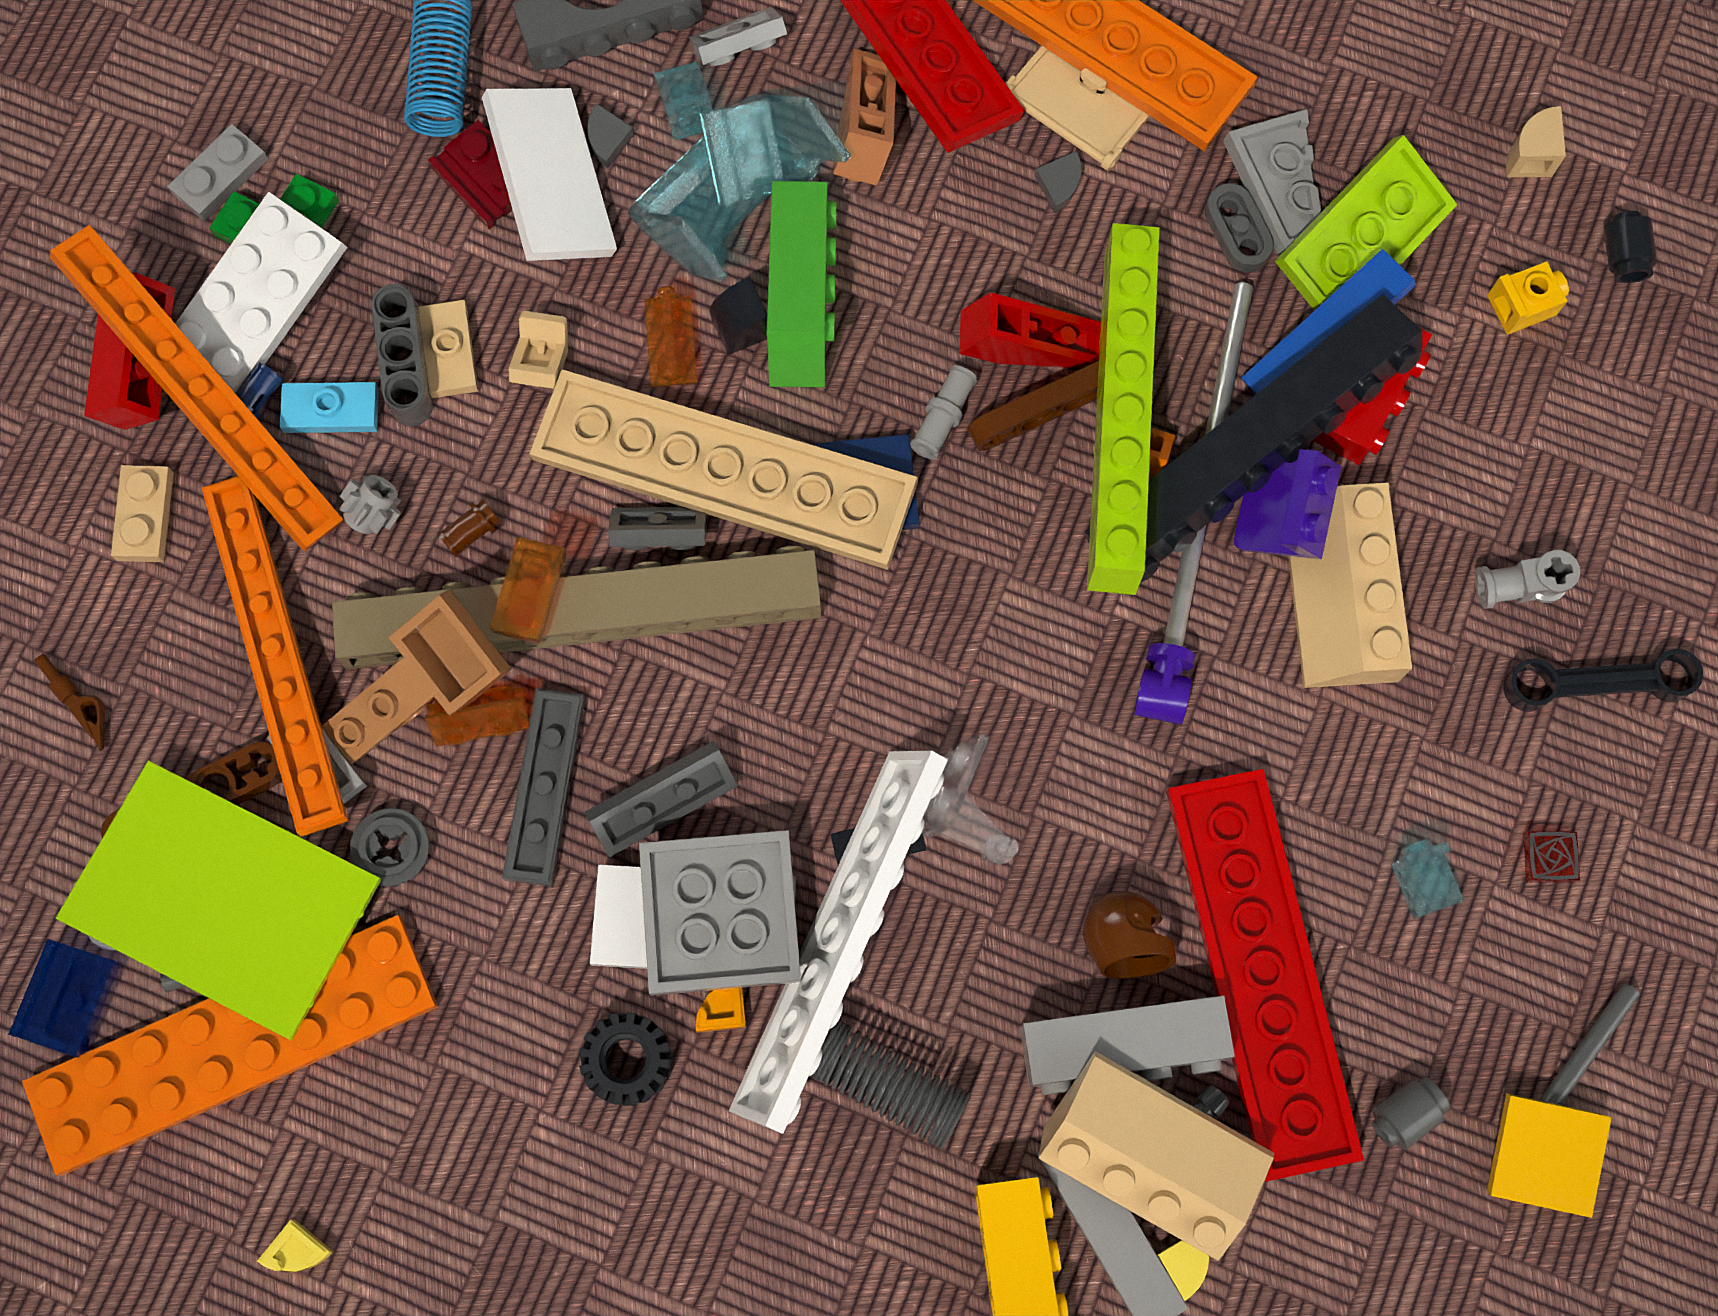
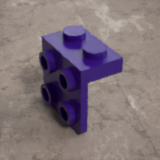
M1300 449L1297 461L1292 463L1285 462L1272 472L1270 480L1264 487L1254 493L1247 492L1243 496L1234 536V545L1240 550L1248 552L1322 559L1341 466L1317 450Z

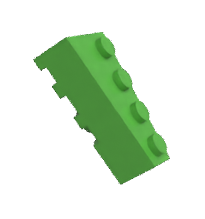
M772 181L767 314L769 387H825L826 341H834L835 313H826V303H835V275H827V266H836V237H827V229H836V201H827V182Z

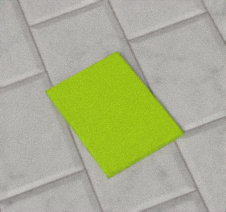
M148 761L132 789L126 795L125 801L79 879L75 882V886L55 919L292 1041L308 1011L313 1007L318 993L359 919L363 917L364 910L382 879Z

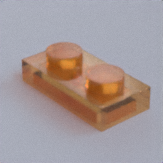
M517 536L490 625L492 633L540 645L566 558L565 548Z

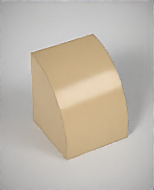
M1561 106L1544 109L1528 120L1509 150L1506 161L1507 177H1552L1566 157Z

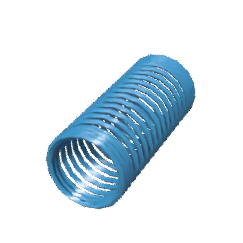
M414 0L413 21L411 23L412 35L410 37L411 49L408 59V86L406 88L407 94L405 96L406 102L403 119L408 127L420 134L433 137L451 136L461 131L464 122V95L466 94L465 81L467 79L466 67L469 57L467 52L469 51L468 44L470 43L469 30L471 28L472 4L470 0H446L461 5L466 9L465 11L461 7L443 2L428 3L420 6L419 4L428 0ZM428 7H448V8H453V9H455V10H458V11L462 12V14H457V13H455V12L446 11V10H429V11H428V10H426V9H424V8H428ZM429 29H439V30L454 31V32H456V33H455V34H450V33H445V32H435V31H431V30H429ZM428 36H438V37H444V38H452V39H455V41H448V40H442V39H433V38H430V37H428ZM428 43L451 45L456 48H445L439 46L436 47L429 45ZM428 51L449 52L454 55L434 54ZM427 58L447 59L453 62H439L429 60ZM430 65L444 66V67H449V68H451L452 70L435 69V68L428 67V66H430ZM427 73H441L452 77H439ZM426 80L444 81L451 84H436ZM427 88H441L449 91H435ZM425 95H437L450 99L433 98ZM420 112L433 117H453L455 119L447 121L432 120L415 113Z

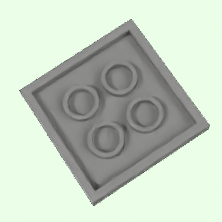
M789 830L639 843L650 996L801 982Z

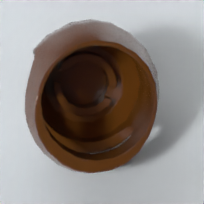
M1115 891L1098 899L1088 911L1083 924L1082 935L1088 954L1105 977L1115 979L1144 977L1169 969L1176 963V945L1171 939L1157 934L1153 930L1163 918L1155 905L1144 896L1130 891ZM1154 955L1146 958H1134V956Z

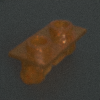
M660 287L657 289V295L653 299H644L651 387L697 384L691 296L677 295L674 287Z
M513 683L505 686L489 688L480 695L481 705L473 706V703H470L450 716L435 698V703L427 704L428 715H425V720L436 747L448 744L459 745L469 740L495 735L505 736L516 731L529 729L530 720L525 708L527 702L524 687L514 688Z

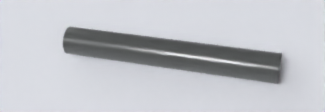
M1626 983L1621 985L1539 1100L1560 1105L1564 1103L1639 998L1640 993L1635 988Z

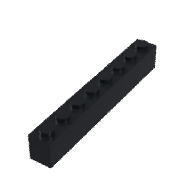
M1384 294L1379 296L1149 480L1145 572L1141 582L1150 578L1157 571L1160 562L1173 551L1178 553L1190 546L1195 540L1197 532L1211 521L1216 523L1224 519L1232 511L1234 503L1247 492L1254 493L1264 487L1270 480L1272 472L1282 464L1298 460L1300 449L1307 450L1309 443L1321 433L1328 434L1338 428L1345 420L1346 413L1360 402L1366 404L1373 400L1381 392L1384 383L1396 373L1404 374L1416 365L1422 354V331ZM1090 527L1086 531H1084L1088 543L1090 539Z

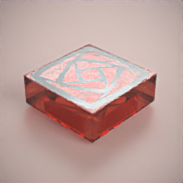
M1527 831L1523 834L1526 882L1575 883L1580 881L1577 832Z

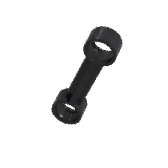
M1683 649L1668 650L1651 663L1556 670L1546 661L1528 659L1518 664L1507 674L1503 690L1508 702L1516 709L1524 712L1540 710L1554 698L1651 692L1662 701L1677 702L1700 687L1703 681V668L1696 656ZM1664 661L1676 662L1684 668L1688 677V685L1685 690H1673L1663 682L1660 675V667ZM1529 670L1541 676L1546 685V694L1541 701L1530 700L1520 693L1516 683L1518 673Z

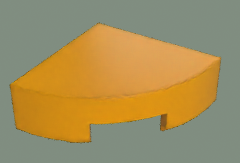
M743 988L712 990L698 1010L696 1033L746 1028Z

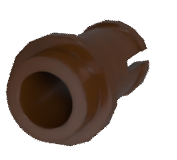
M484 499L477 504L471 502L469 504L471 506L469 511L437 533L455 557L460 555V552L488 531L492 534L496 532L494 527L501 521Z

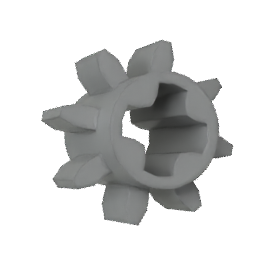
M376 475L363 476L360 483L352 479L349 481L340 495L344 500L340 510L344 512L343 517L346 523L354 530L363 534H377L381 527L388 530L392 528L401 514L396 509L401 500L397 498L396 488L388 480Z

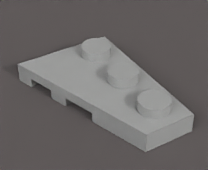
M1307 109L1229 131L1223 140L1245 189L1252 196L1272 236L1273 248L1278 257L1321 213L1318 188L1313 184L1311 164L1314 161L1312 145H1308L1306 127L1309 124Z

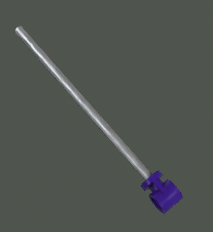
M1236 283L1234 287L1205 435L1228 418L1253 286L1248 283ZM1206 526L1197 532V536L1192 544L1181 553L1164 643H1153L1148 647L1146 660L1154 665V669H1143L1135 704V716L1178 725L1183 724L1192 678L1182 676V672L1193 668L1196 656L1193 651L1183 647Z

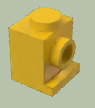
M1546 261L1509 276V274L1499 277L1487 294V297L1508 335L1556 316L1567 303L1566 296L1569 293V286L1563 273L1558 270L1552 272Z

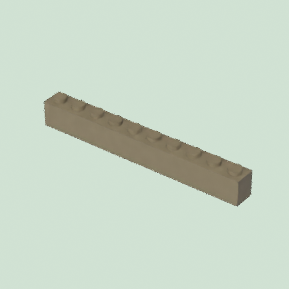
M800 546L783 547L776 550V554L757 556V553L752 551H741L730 554L727 560L709 561L707 557L695 556L683 559L680 565L662 566L661 563L654 561L635 564L633 570L614 572V569L611 567H594L586 570V575L569 577L563 572H547L540 574L538 580L519 582V579L514 577H500L491 580L490 585L471 587V584L465 582H453L443 585L442 590L423 592L421 588L407 587L395 590L393 596L376 597L375 594L361 592L346 596V601L332 602L335 658L346 670L394 665L400 661L403 656L388 637L439 594L448 590L455 594L499 653L821 618L815 551H804V548Z

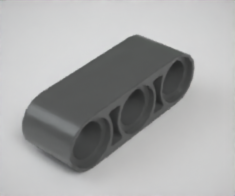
M388 284L377 290L372 298V313L382 395L394 418L399 423L405 426H417L429 419L433 411V399L429 393L419 308L411 292L406 287L400 284ZM394 308H407L405 313L399 317H388ZM404 349L412 350L411 355L403 361L393 360L395 354ZM409 392L418 393L417 398L412 403L407 405L398 404L399 399L404 394Z

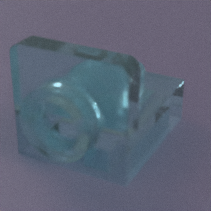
M697 62L654 73L657 89L667 114L673 139L679 140L716 128L709 92Z
M1430 838L1408 845L1402 848L1404 857L1391 864L1413 919L1464 901L1445 854L1451 851L1448 841L1433 846Z

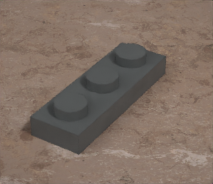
M712 741L584 813L608 857H611L734 789L738 785L719 748Z

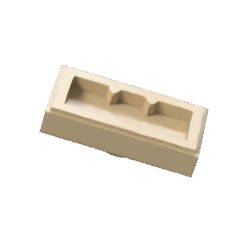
M465 300L418 307L431 397L439 398L478 392L469 317Z

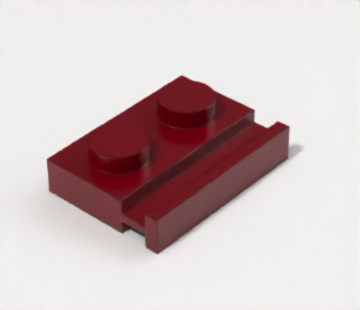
M479 120L444 146V151L436 158L432 156L428 159L431 169L489 230L494 226L493 222L502 215L506 217L513 211L492 133Z

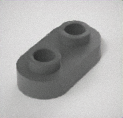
M1228 183L1216 187L1208 198L1205 216L1227 261L1233 268L1242 272L1260 270L1266 265L1272 253L1273 239L1252 196L1244 187L1237 184ZM1229 208L1235 215L1227 217L1220 210ZM1249 247L1254 251V255H1244L1240 248Z

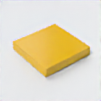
M1506 1093L1487 1193L1498 1198L1592 1218L1612 1117L1606 1114Z

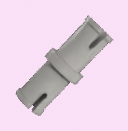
M953 365L937 397L929 400L925 409L927 415L915 438L910 443L911 448L920 456L936 459L951 428L959 425L963 417L961 409L973 386L978 381L976 380V375L967 368Z

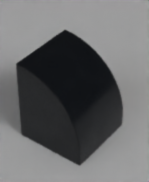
M750 277L732 285L713 301L709 309L710 318L727 355L767 340V313Z

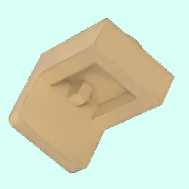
M522 311L519 317L520 338L509 366V382L554 389L568 354L567 319L563 316Z

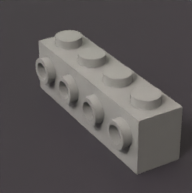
M1224 996L1023 1023L1020 1027L1029 1088L1041 1086L1042 1095L1068 1092L1072 1086L1071 1082L1077 1079L1095 1051L1133 1073L1141 1072L1142 1078L1147 1081L1173 1077L1171 1068L1191 1065L1192 1075L1223 1070L1221 1061L1235 1057Z

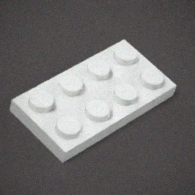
M268 192L175 324L233 392L236 393L258 362L265 365L348 247Z

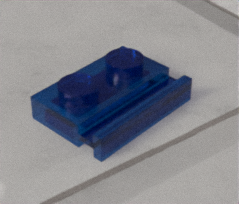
M47 939L8 1035L79 1058L87 1049L121 963Z

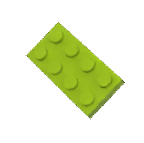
M1404 135L1397 136L1373 158L1275 260V263L1315 311L1380 250L1383 249L1401 265L1457 206V203Z

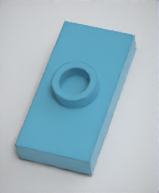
M376 382L282 383L280 429L283 433L377 432L379 388Z

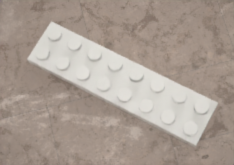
M889 751L799 952L801 982L785 984L729 1112L782 1134L786 1126L797 1116L801 1106L800 1094L807 1078L817 1070L820 1064L822 1044L829 1029L836 1025L842 1014L843 1003L841 1001L848 985L856 979L862 969L864 960L862 953L870 936L876 933L883 921L884 911L882 908L890 890L894 889L902 878L904 872L903 860L910 845L918 839L923 830L924 819L922 817L930 799H933L942 787L944 781L942 772L948 759L933 751Z

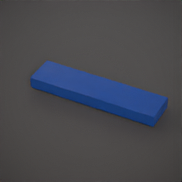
M1383 249L1380 250L1241 379L1255 395L1258 394L1382 294L1395 305L1416 286L1415 279Z

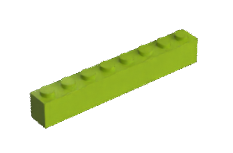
M1113 223L1105 250L1087 591L1136 595L1145 572L1160 227Z

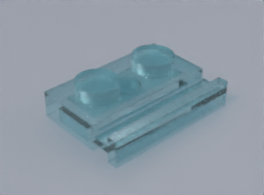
M758 98L722 107L718 110L700 113L719 205L729 206L735 202L748 201L772 194V181H784L768 99Z

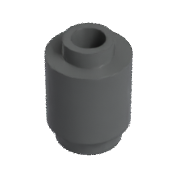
M1424 1076L1417 1082L1410 1080L1374 1107L1373 1113L1376 1120L1372 1122V1126L1387 1146L1392 1148L1394 1145H1397L1401 1149L1407 1150L1444 1121V1114L1451 1107L1440 1088L1432 1080Z

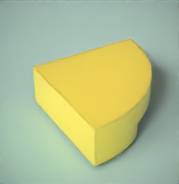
M291 1219L257 1262L274 1271L298 1272L317 1266L327 1259L333 1251L298 1221Z
M1179 1240L1156 1255L1182 1299L1186 1301L1203 1283L1208 1270L1209 1255Z

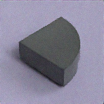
M596 104L588 120V137L596 158L602 165L608 168L634 136L632 126Z
M1077 151L1036 168L1035 177L1054 213H1057L1069 204L1078 188L1081 177V162Z

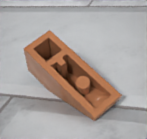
M855 48L851 55L836 138L833 174L854 182H865L877 186L894 141L896 79L879 55Z

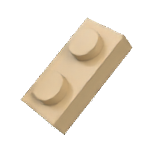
M121 465L111 556L116 561L164 562L174 472L169 467Z

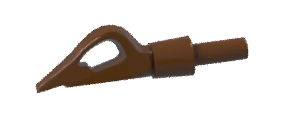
M45 654L38 656L35 659V663L51 682L48 688L62 704H65L91 739L95 740L99 750L102 751L104 749L105 707L102 700L93 695H79L67 675H60ZM94 705L96 707L97 723L90 721L87 714L88 706Z

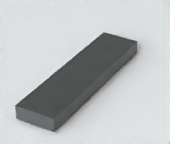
M539 688L535 690L502 875L504 881L553 887L585 704L583 694Z

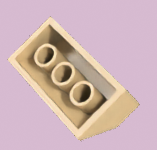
M1389 483L1337 486L1322 559L1288 556L1303 688L1399 682L1412 669Z
M1095 1051L1044 1125L1038 1159L1219 1261L1246 1225L1274 1159V1153Z

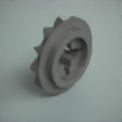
M387 808L371 813L358 824L351 838L350 856L353 865L382 879L378 886L398 887L408 880L416 879L418 872L428 862L430 840L423 824L414 815L401 809ZM380 832L392 841H396L400 837L402 838L403 842L398 847L401 853L400 857L404 860L402 863L390 856H386L382 860L379 858V854L384 850L381 844L382 840L378 836Z

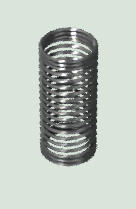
M842 1020L838 1021L821 1049L822 1058L820 1064L810 1078L814 1077L815 1080H819V1083L824 1081L825 1086L829 1085L833 1080L832 1090H836L842 1083L839 1090L840 1094H845L849 1089L847 1096L848 1099H852L857 1093L856 1104L860 1103L866 1096L863 1103L864 1108H868L874 1100L871 1108L872 1113L876 1112L883 1102L879 1114L880 1117H883L891 1107L887 1116L888 1122L894 1119L900 1109L895 1121L896 1126L902 1123L909 1112L903 1125L904 1131L909 1129L919 1113L911 1130L912 1135L918 1132L927 1117L919 1134L920 1140L924 1139L937 1118L927 1142L930 1145L934 1144L935 1148L938 1147L939 1150H942L971 1098V1092L967 1093L966 1090H962V1087L956 1090V1084H952L945 1093L949 1083L948 1079L943 1080L936 1090L940 1081V1075L935 1076L928 1086L933 1074L932 1070L925 1074L919 1084L925 1070L924 1066L919 1067L910 1081L917 1065L916 1061L910 1064L902 1077L909 1061L908 1057L903 1058L892 1076L901 1057L900 1053L895 1054L884 1072L892 1055V1048L887 1050L874 1071L884 1051V1044L878 1047L866 1067L877 1044L876 1039L872 1040L855 1068L869 1040L868 1035L864 1036L847 1064L860 1038L861 1031L855 1033L837 1064L853 1031V1026H847L846 1023H842Z

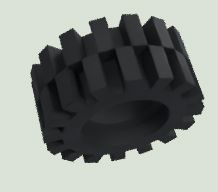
M615 1013L609 1015L610 1018L604 1021L600 1019L594 1024L596 1027L591 1032L586 1033L583 1038L585 1040L584 1046L579 1051V1057L581 1058L579 1068L581 1075L586 1080L585 1084L599 1098L614 1105L634 1106V1104L645 1103L651 1100L650 1098L654 1094H659L664 1088L663 1084L666 1079L669 1080L671 1074L670 1067L671 1062H673V1055L667 1037L652 1020L645 1016H639L636 1013ZM622 1040L636 1041L645 1052L644 1068L637 1076L631 1079L616 1078L607 1066L609 1050L614 1044Z

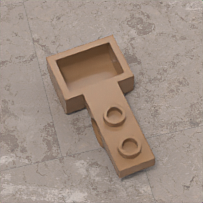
M451 590L439 594L388 637L402 654L403 658L322 725V729L350 765L362 759L394 731L414 719L428 707L427 704L434 698L450 716L472 703L512 669Z

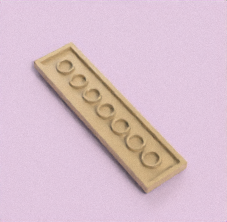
M563 369L560 372L529 453L532 460L692 510L705 512L708 515L888 570L918 484V478L913 475Z

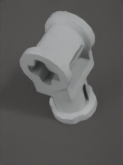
M1552 550L1540 558L1521 560L1513 567L1489 570L1487 566L1478 567L1475 571L1476 594L1483 609L1493 608L1496 602L1517 599V603L1535 600L1541 603H1552L1558 601L1566 591H1569L1578 582L1580 566L1577 559L1570 553L1563 550ZM1548 570V574L1552 577H1546L1544 572ZM1556 576H1558V578H1559V580H1560L1558 583L1556 582V580H1555V578H1554V577H1556Z

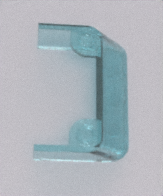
M755 94L744 99L728 112L632 204L628 214L646 235L691 275L722 282L728 276L721 267L725 262L724 255L727 251V245L723 239L772 193V181L808 182L820 171L819 164L823 160L846 162L851 155L809 97Z

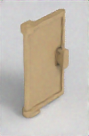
M1043 46L1040 47L1016 77L1012 75L1005 83L1026 113L1101 163L1100 166L1107 171H1110L1115 166L1122 150L1150 118L1148 114L1106 88L1107 81L1087 68H1084L1082 71L1078 70ZM1097 90L1103 91L1102 94H1098L1096 92Z

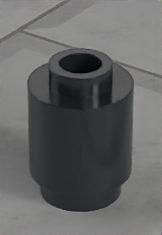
M1639 211L1618 213L1613 216V221L1604 227L1609 271L1614 273L1615 281L1619 283H1636L1647 280L1653 276V267L1657 264L1652 219L1642 216Z

